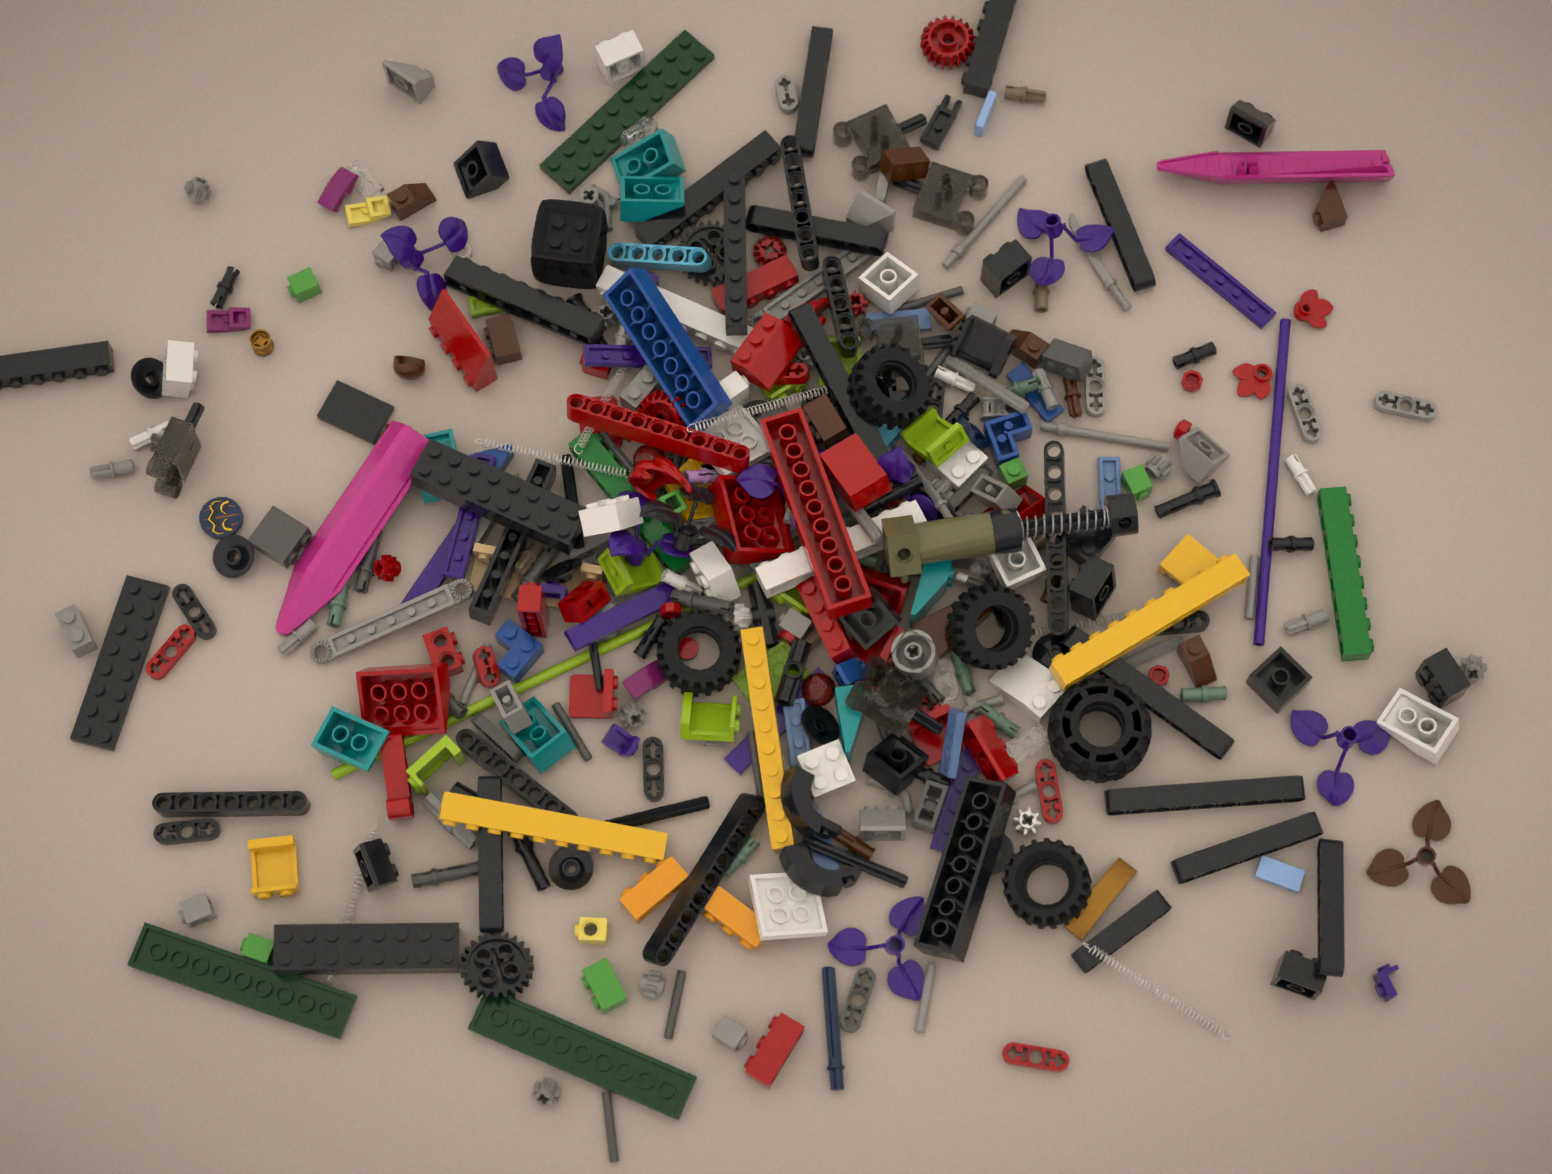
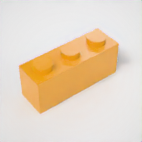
M672 856L668 859L665 857L663 860H660L655 865L656 869L650 874L646 872L638 879L639 883L633 888L630 886L621 893L620 904L637 924L682 888L689 875Z
M718 885L703 909V916L711 923L715 921L722 926L721 930L728 936L732 937L735 935L739 938V943L745 949L750 951L752 948L754 951H757L765 940L760 941L755 912Z

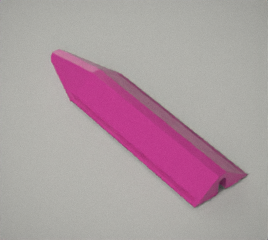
M1385 150L1212 151L1161 160L1157 162L1156 166L1158 171L1217 184L1329 183L1331 180H1334L1335 183L1389 182L1395 177L1392 165H1389L1390 159Z
M391 421L387 430L376 443L296 561L276 622V630L280 634H291L292 630L295 631L342 592V588L412 486L410 473L429 439L406 424Z

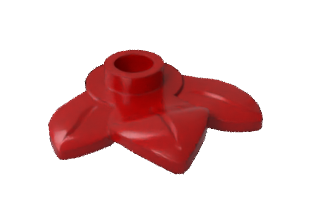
M1312 289L1305 291L1301 295L1300 301L1294 306L1293 314L1297 320L1307 321L1314 328H1325L1327 323L1324 317L1332 312L1333 305L1326 299H1319L1318 292Z
M1244 363L1234 368L1232 371L1233 375L1240 379L1237 395L1248 397L1255 394L1260 400L1269 395L1273 372L1268 365L1258 364L1254 366ZM1258 373H1264L1265 377H1259Z

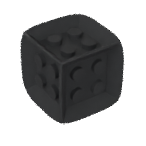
M559 199L542 200L537 211L531 244V268L534 278L539 282L554 286L577 289L596 288V284L602 275L607 246L608 223L605 210L597 205Z

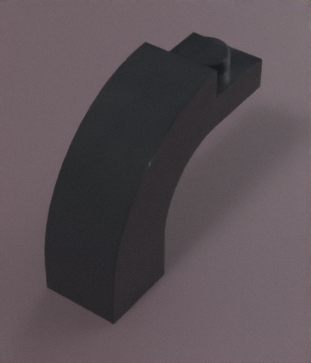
M798 766L785 770L780 789L781 802L784 812L793 827L799 833L808 837L817 834L820 838L830 839L840 835L842 826L821 816L811 802L810 792L815 775Z
M805 842L784 846L779 855L782 867L788 877L801 889L818 896H838L843 887L848 888L855 885L861 875L858 865L838 870H828L820 867L811 858Z

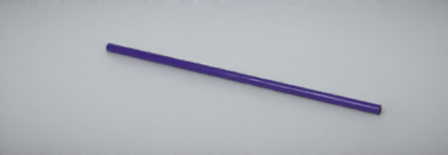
M1286 318L1280 320L1253 639V645L1264 646L1272 557V551L1268 548V540L1270 537H1273L1291 326V320Z

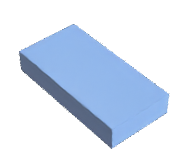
M990 90L987 94L975 124L974 133L976 136L982 137L996 103L997 92Z
M1262 855L1254 877L1298 893L1305 870Z

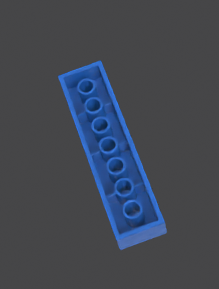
M630 267L603 296L665 393L670 395V401L672 402L678 396L683 397L682 400H675L673 405L675 408H678L677 411L687 427L696 430V424L698 431H705L708 428L707 422L704 421L706 427L704 429L703 423L700 421L722 415L733 403L646 269ZM686 402V407H680V404ZM696 422H700V425H701V427H702V430H700V428H699V423H696Z

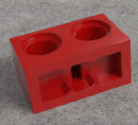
M584 580L559 601L557 605L565 622L584 623L611 599L603 581Z
M446 626L422 635L432 664L444 663L447 659H453L454 663L448 667L449 677L464 672L462 665L466 663L462 652H457L454 645H457L458 642L454 632L450 633ZM439 640H447V643L444 646H436V643Z

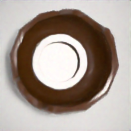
M396 355L394 356L393 370L397 376L404 380L418 379L425 372V361L415 357Z

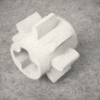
M735 604L733 614H725V621L730 620L734 631L749 628L753 619L750 609L744 608V604Z
M1030 807L1026 812L1019 809L1018 815L1020 818H1013V822L1018 823L1015 832L1020 830L1023 832V837L1029 832L1035 835L1036 829L1034 827L1041 826V822L1036 821L1039 813L1033 814ZM1024 819H1025L1026 821L1031 820L1030 826H1029V824H1025V825L1022 824V823H1023V820H1024Z

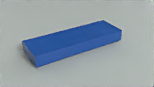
M1023 362L1010 371L1006 377L1014 384L1015 381H1024L1033 376L1032 371ZM1038 389L1026 393L1024 396L1026 401L1029 402L1045 422H1051L1064 412V408L1060 404L1058 408L1047 411L1041 395L1037 393Z

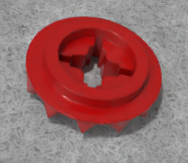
M766 235L762 239L759 238L753 248L754 259L761 266L787 254V248L783 240L778 239L776 236L769 237ZM773 245L774 252H771L767 258L765 249H769Z

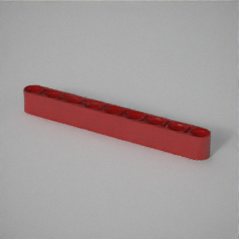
M571 394L567 398V418L572 422L735 473H741L749 467L750 450L745 445L701 431L697 432L691 428H688L687 431L685 426L582 394Z

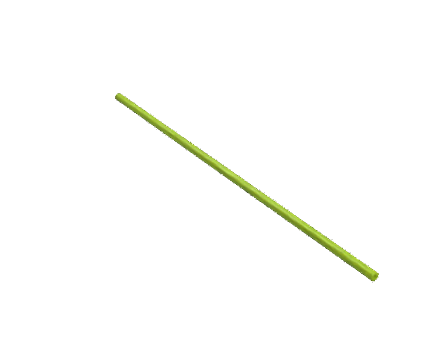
M749 574L736 580L739 591L747 588L749 584L758 581L755 574ZM686 605L681 606L682 611H685L686 614L692 613L693 609H689ZM654 619L597 645L599 656L644 636L642 635L643 632H647ZM589 649L513 684V687L520 694L591 661ZM492 695L466 706L468 712L460 720L453 716L452 713L449 714L447 728L478 712L480 713L495 706L496 703ZM433 734L403 736L405 747ZM381 750L375 761L382 759ZM343 764L330 771L334 779L337 780L359 768Z

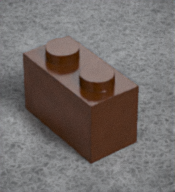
M920 146L883 150L878 168L889 182L922 179L927 176L930 160Z
M508 313L486 319L487 327L483 329L486 340L491 339L492 346L488 348L492 359L496 358L497 365L522 360L511 314Z
M826 393L803 406L806 414H804L809 427L814 425L817 431L814 432V435L820 444L824 442L826 447L829 448L850 435Z

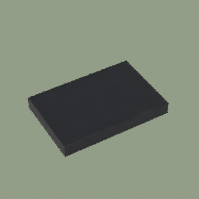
M337 380L318 412L317 418L374 445L380 435V431L383 430L394 411V406Z

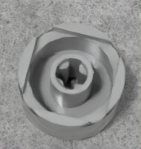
M911 630L899 634L893 641L891 647L892 659L900 674L909 679L923 680L934 671L938 663V652L932 638L927 633L921 630ZM917 652L919 653L918 656L911 657V654H912V653H913V654H916Z

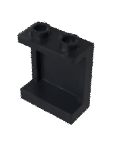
M972 314L961 322L959 326L961 333L958 338H954L950 349H952L950 356H959L989 371L988 376L996 379L1001 375L1018 337Z

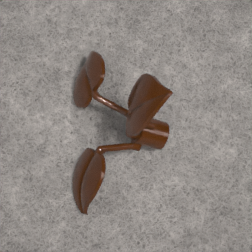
M1440 800L1431 801L1424 805L1413 818L1412 828L1415 835L1426 837L1425 847H1422L1417 852L1416 858L1404 862V857L1398 850L1384 849L1374 857L1367 870V875L1381 885L1393 887L1403 884L1408 879L1409 873L1406 866L1416 862L1421 866L1431 865L1438 875L1431 884L1434 897L1446 904H1467L1470 902L1471 889L1465 873L1460 868L1452 865L1445 867L1441 873L1434 862L1436 852L1430 847V838L1435 841L1444 839L1451 830V820Z

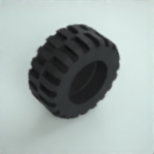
M987 584L980 585L979 587L974 586L968 589V593L962 592L958 596L959 602H953L951 605L953 612L947 615L950 623L949 626H946V633H950V637L947 638L948 643L955 647L952 651L956 656L961 657V661L976 668L1003 670L1007 669V665L1013 666L1017 664V658H1023L1027 654L1025 651L1026 647L1030 648L1032 645L1030 637L1035 635V629L1032 628V623L1035 620L1033 615H1029V612L1032 610L1029 604L1023 603L1025 598L1020 594H1015V590L1005 588L1004 586ZM994 606L1003 615L1005 630L1001 640L995 646L985 648L977 638L976 622L986 608Z

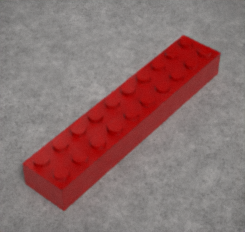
M802 407L760 419V428L764 442L777 473V478L829 621L871 608V593Z

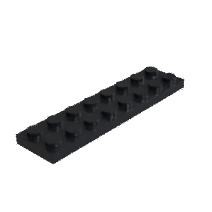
M126 576L70 737L71 741L114 752L170 590L168 585Z

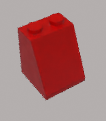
M856 433L819 454L831 488L855 512L892 491L886 472L877 463L878 461Z

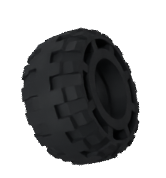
M1109 678L1085 679L1083 682L1073 684L1067 688L1053 706L1048 722L1050 750L1059 761L1060 766L1080 780L1095 781V783L1117 781L1133 772L1147 753L1152 736L1150 712L1147 711L1145 702L1140 695L1137 696L1132 691V688L1126 684L1116 683L1114 679ZM1094 711H1102L1112 715L1121 727L1119 740L1115 744L1106 747L1090 744L1079 731V723L1082 717Z

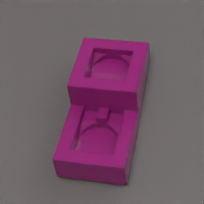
M340 167L324 188L317 203L333 212H338L345 194L351 195L359 176L344 167Z
M229 307L228 311L207 310V333H226L251 329L250 308Z
M657 660L626 678L622 681V684L636 701L651 689L655 690L667 679L664 680L662 678L661 669H658Z

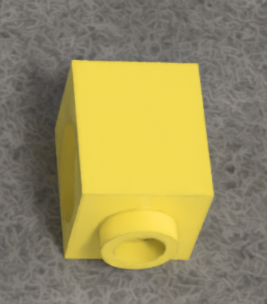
M580 917V922L575 924V937H578L579 943L607 945L608 919ZM589 926H595L597 932L593 936H588L585 934L586 929Z

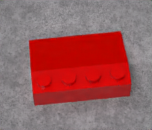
M443 289L430 314L429 323L431 327L428 329L434 339L439 338L441 341L440 347L445 355L450 354L453 358L451 363L456 371H462L464 374L462 378L468 388L473 387L475 392H478L498 379L492 356L446 289Z
M718 475L708 489L715 494V500L711 505L716 525L730 530L736 540L735 553L722 546L724 557L728 564L746 565L776 559L783 553L795 551L789 526L783 522L785 511L780 491L776 486H774V492L771 496L765 499H756L747 494L742 486L737 483L738 476Z
M448 663L368 667L355 672L361 719L388 730L390 734L402 732L403 736L447 733L450 697Z

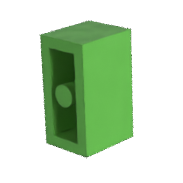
M607 957L582 970L584 977L581 980L586 990H592L594 997L591 1000L596 1010L602 1009L603 1013L606 1014L628 1002L627 996Z

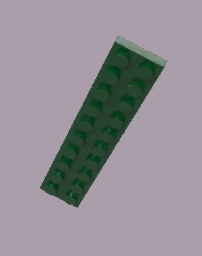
M683 30L539 165L540 169L568 194H571L714 60V54L689 32Z
M146 922L127 964L129 967L339 1040L342 1038L357 996L299 975H275L273 966Z
M483 994L468 1027L469 1031L678 1121L697 1080L695 1075L515 998L513 999L508 995L506 1002H504L502 997H499L497 1003H495L494 997L491 996L488 1001H485V995Z

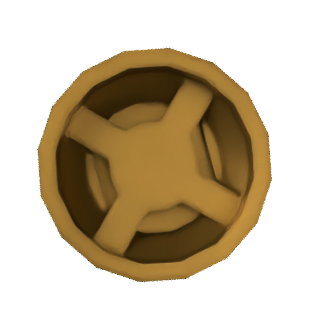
M257 329L251 333L249 341L254 352L261 357L270 355L274 350V343L269 332L264 329Z

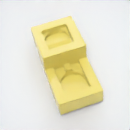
M387 195L366 198L364 203L345 205L344 208L349 228L376 222L392 214Z

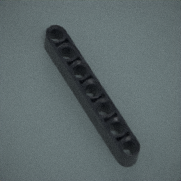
M812 26L794 135L799 140L803 157L813 158L833 28Z
M787 135L782 138L780 146L798 253L802 268L806 271H814L820 265V258L798 138L793 135Z
M1107 159L1085 164L1086 176L1107 226L1114 228L1111 238L1133 291L1137 292L1155 286V276Z
M751 205L749 207L746 217V230L796 241L792 212L758 205ZM812 216L817 245L873 256H882L884 254L889 237L888 232L885 230Z
M462 729L457 733L456 742L461 751L492 776H501L502 784L532 808L547 810L548 806L555 804L558 806L556 812L578 816L574 810L470 729ZM466 737L473 739L469 745H463L462 740ZM484 750L490 752L489 756L485 759L478 757L480 752ZM499 764L507 765L505 771H495ZM521 777L524 779V782L519 786L512 784L515 778ZM533 791L541 792L538 799H531L530 794Z
M478 776V798L502 802V777ZM479 827L480 933H503V832L501 831V835L487 833L488 829Z
M301 791L158 793L152 800L154 810L160 816L166 818L302 816L308 813L311 806L310 801ZM280 799V806L277 808H272V802L274 800ZM298 799H303V805L301 807L295 808V801ZM214 800V805L211 808H204L207 801ZM236 800V805L233 808H227L229 801ZM259 800L257 807L249 808L251 801ZM169 801L167 808L160 809L162 802ZM185 801H192L189 808L182 809Z
M1309 812L1179 857L1171 861L1170 864L1178 884H1183L1253 860L1262 855H1267L1316 838L1324 832L1316 813Z
M1320 838L1317 848L1318 975L1343 977L1345 965L1343 841Z

